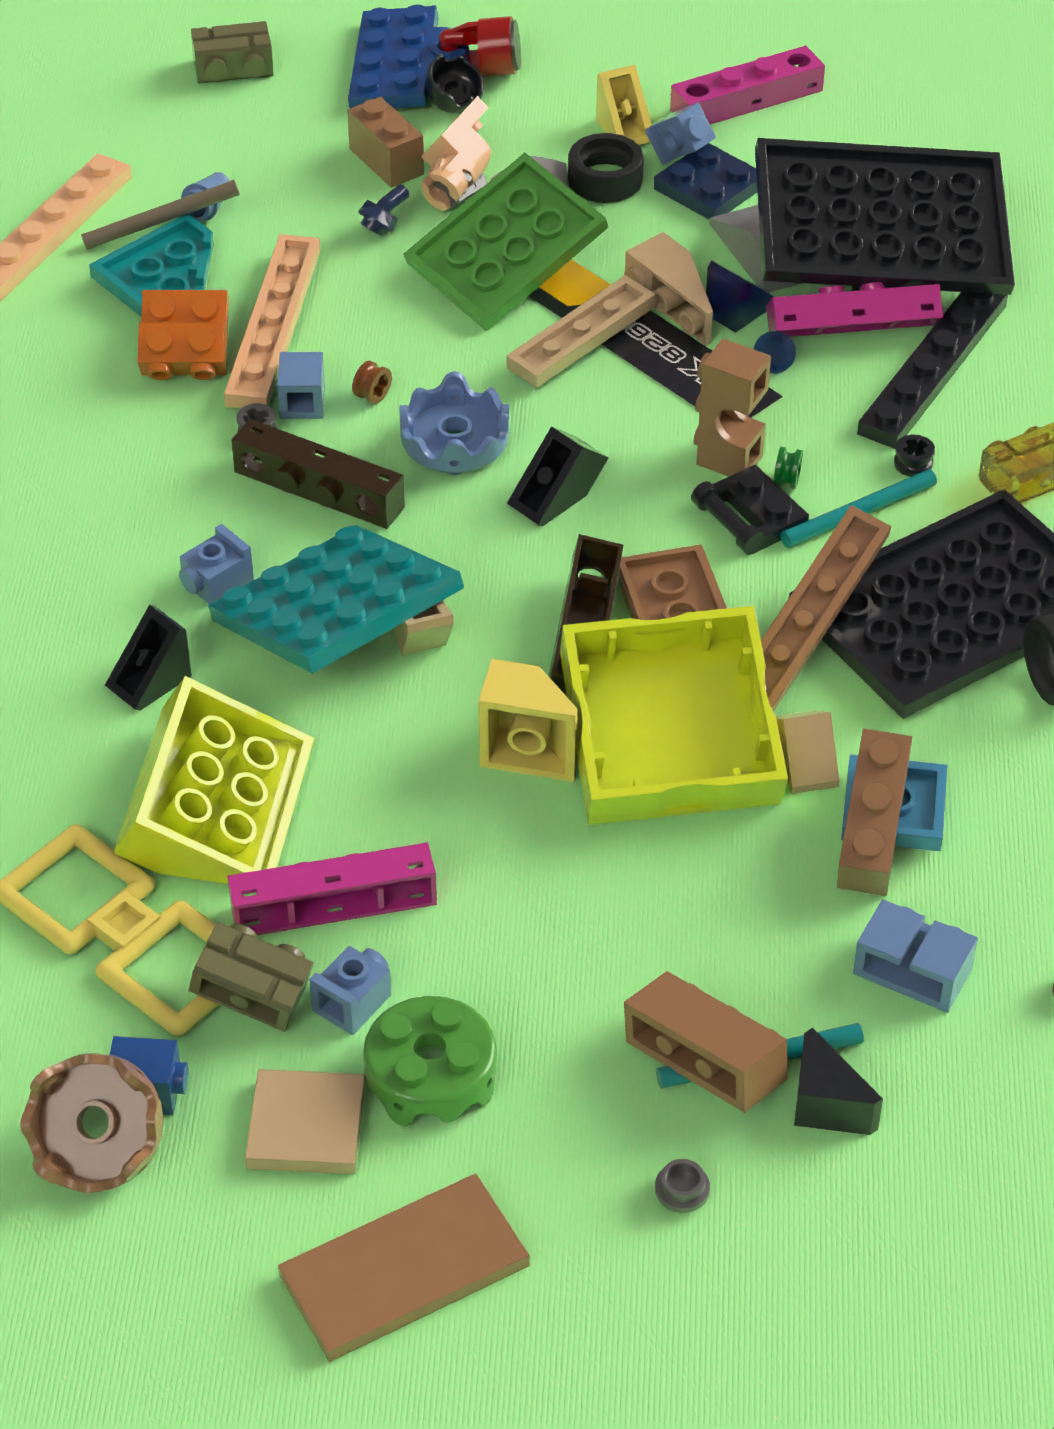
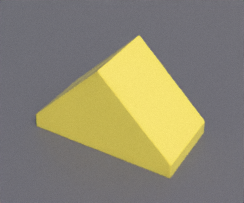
M636 65L597 74V123L605 133L623 135L634 140L640 146L651 143L644 130L650 127L652 123Z

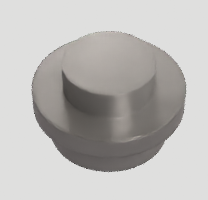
M677 1159L669 1162L658 1173L655 1180V1194L658 1201L665 1208L673 1212L689 1213L701 1208L708 1200L710 1181L701 1166L696 1162L688 1159Z

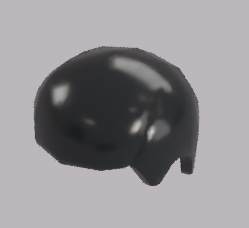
M440 54L429 64L425 89L430 101L438 109L449 113H461L477 96L480 99L482 98L484 79L477 67L465 61L463 56L459 55L453 59H445L444 55Z

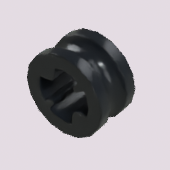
M911 434L903 436L897 441L895 447L896 454L894 456V466L897 471L911 477L925 470H932L935 445L930 439L921 435Z

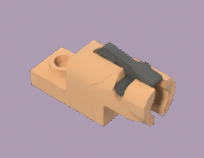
M478 96L421 156L431 166L421 184L423 195L434 208L441 211L450 209V207L455 208L487 184L483 172L489 163L492 151L477 132L483 126L478 119L489 107Z

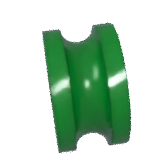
M780 446L774 473V482L778 486L786 482L790 485V488H797L802 466L803 450L797 449L796 452L789 453L786 447Z

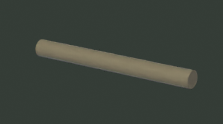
M231 180L83 233L81 237L88 250L239 196L240 193L235 180Z

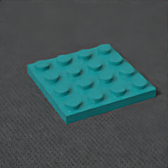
M352 525L341 528L335 533L334 537L319 545L304 548L296 558L283 565L273 566L264 570L261 573V577L250 583L227 590L222 598L209 604L208 607L214 622L313 674L462 590L464 584L460 571L363 527Z

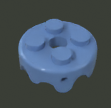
M453 371L446 374L441 384L434 389L416 388L412 393L409 405L399 406L402 446L415 462L426 468L452 475L480 469L494 462L503 453L508 444L510 434L509 404L502 403L494 388L490 387L483 393L473 391L468 386L465 376L460 372Z

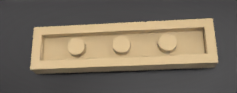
M627 275L623 276L506 355L507 369L537 389L655 308L656 294Z

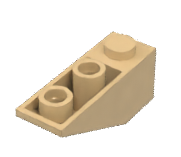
M664 232L627 250L625 253L624 276L627 275L656 294L655 308L658 312L666 315L682 327L687 334L692 335L705 346L711 344L713 310L691 252Z

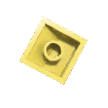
M491 659L478 700L479 767L574 782L576 777L578 709L540 666Z

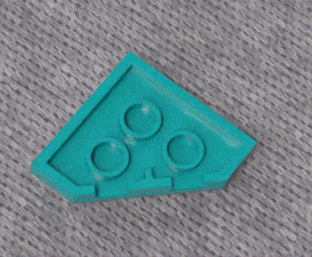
M190 214L180 216L89 264L91 278L141 316L142 290H205L214 246L213 232Z

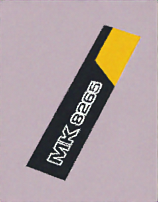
M571 259L533 291L529 297L560 318H563L611 284ZM651 310L601 344L694 407L696 406V401L701 391V379L697 376L698 367L704 354L707 352L711 353L713 350ZM769 387L766 394L748 417H754L783 396Z

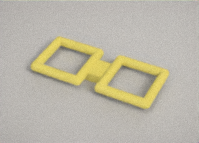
M73 824L0 880V904L64 953L75 954L95 937L114 951L96 966L95 973L98 979L172 1035H184L220 1005L198 995L177 1012L123 971L179 924L185 926L207 943L215 923L182 900L175 901L160 914L150 909L141 900L154 890L155 882L153 878L129 860L114 854V849L81 825ZM77 847L128 886L69 931L18 891Z

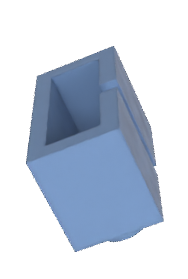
M882 899L857 941L853 974L949 1013L972 971L978 937L968 934L958 927L948 926L934 920L931 926L924 923V915L916 913L908 907L899 906Z

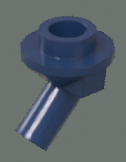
M398 185L383 196L377 204L367 199L358 210V213L364 217L361 224L380 236L384 230L393 233L398 218L390 212L409 198L408 189L404 185Z

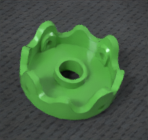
M422 996L399 1002L384 1011L373 1022L365 1038L363 1062L366 1086L382 1102L390 1119L400 1126L411 1125L414 1117L419 1114L437 1116L445 1123L455 1121L471 1105L479 1103L485 1106L491 1100L497 1065V1046L494 1033L480 1013L469 1005L455 999L442 996ZM427 1046L438 1047L444 1052L435 1059H424L416 1054L421 1048Z

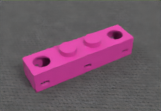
M805 45L768 57H760L754 61L737 66L726 67L720 71L672 84L670 111L675 112L699 102L709 124L721 122L823 91L825 65ZM760 99V101L752 103V101Z
M873 282L863 284L860 290L845 292L844 286L834 285L819 288V294L773 297L766 305L769 339L934 326L943 318L940 284L885 288L883 283Z
M428 842L360 854L353 853L342 857L300 862L294 865L227 876L234 924L245 925V923L260 921V924L247 926L257 935L437 905L436 871ZM415 865H417V866H416L415 868H413V869H409V868H408L409 866H415ZM257 892V895L246 897L242 895ZM424 893V896L410 898L411 895ZM342 907V910L328 912V909Z

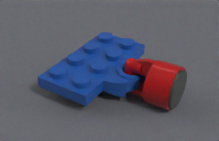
M416 4L407 8L395 9L379 7L370 11H363L348 95L349 108L380 96L394 109L426 106L428 98L425 89L429 64L440 54H443L445 59H453L459 55L463 56L465 61L477 67L483 77L517 74V70L521 68V44L517 20H514L512 16L479 18L478 21L467 22L455 28L437 27L439 17L436 5L423 6ZM468 45H477L478 50H469Z

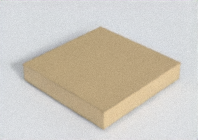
M258 1069L245 1155L246 1169L355 1174L365 1091V1075Z

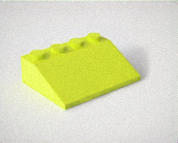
M184 676L162 707L113 853L158 874L228 884V875L276 868L314 738Z

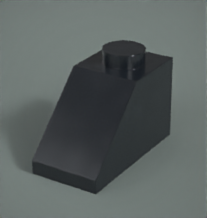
M551 426L507 504L536 524L544 526L588 495L609 457L577 436Z

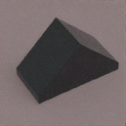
M150 604L105 683L108 689L133 709L139 711L177 687L184 676L189 678L192 676L186 629L159 608Z
M814 1028L804 1033L794 1126L871 1135L879 1128L883 1098Z

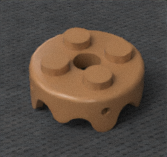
M79 1054L47 1067L36 1075L31 1082V1091L21 1117L20 1127L33 1153V1169L44 1180L82 1193L101 1192L116 1188L133 1180L148 1166L155 1156L162 1138L163 1129L161 1101L151 1081L143 1071L131 1062L111 1054ZM92 1106L102 1108L109 1119L107 1131L99 1138L87 1134L82 1123L84 1113Z

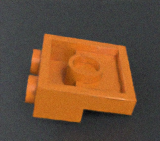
M142 290L141 322H139L137 360L141 375H147L156 380H167L172 378L173 375H190L192 378L199 380H210L215 378L216 375H227L228 291Z

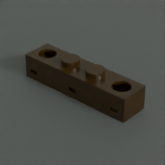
M249 419L231 439L234 472L385 529L389 528L405 508L403 474L253 419ZM315 453H318V454L323 455V456H325V457H324V458H323V457H320V456H318V455H315ZM379 477L386 478V479H388L389 481L380 479Z
M582 534L578 535L571 559L548 675L566 696L560 657L563 625L610 620L624 546L623 544ZM584 569H594L600 572L603 578L582 572L580 577H578V574Z

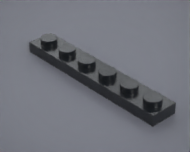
M961 292L945 311L943 318L934 325L859 420L857 435L895 449L897 441L903 436L908 435L1006 308L1008 295Z

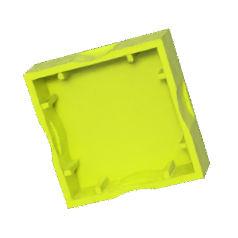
M754 606L687 612L679 616L660 620L628 618L563 625L560 657L567 698L578 709L577 762L588 825L778 805L782 803L788 775L776 716L770 706L766 693V664Z

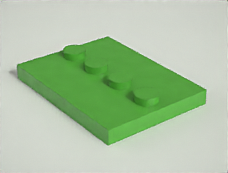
M524 152L403 254L409 266L487 331L609 227L606 217Z

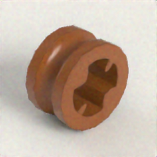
M370 360L364 362L354 376L352 383L353 394L359 398H366L372 404L380 403L391 386L392 373L390 369L383 366L378 367L377 363Z

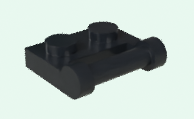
M756 464L714 484L708 481L702 482L691 494V501L700 510H708L736 538V545L747 555L754 554L781 541L780 534L782 531L809 520V514ZM727 501L751 525L745 523L725 502Z

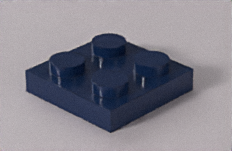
M707 143L697 151L683 156L655 175L654 190L710 220L711 217L729 213L757 193L756 168Z

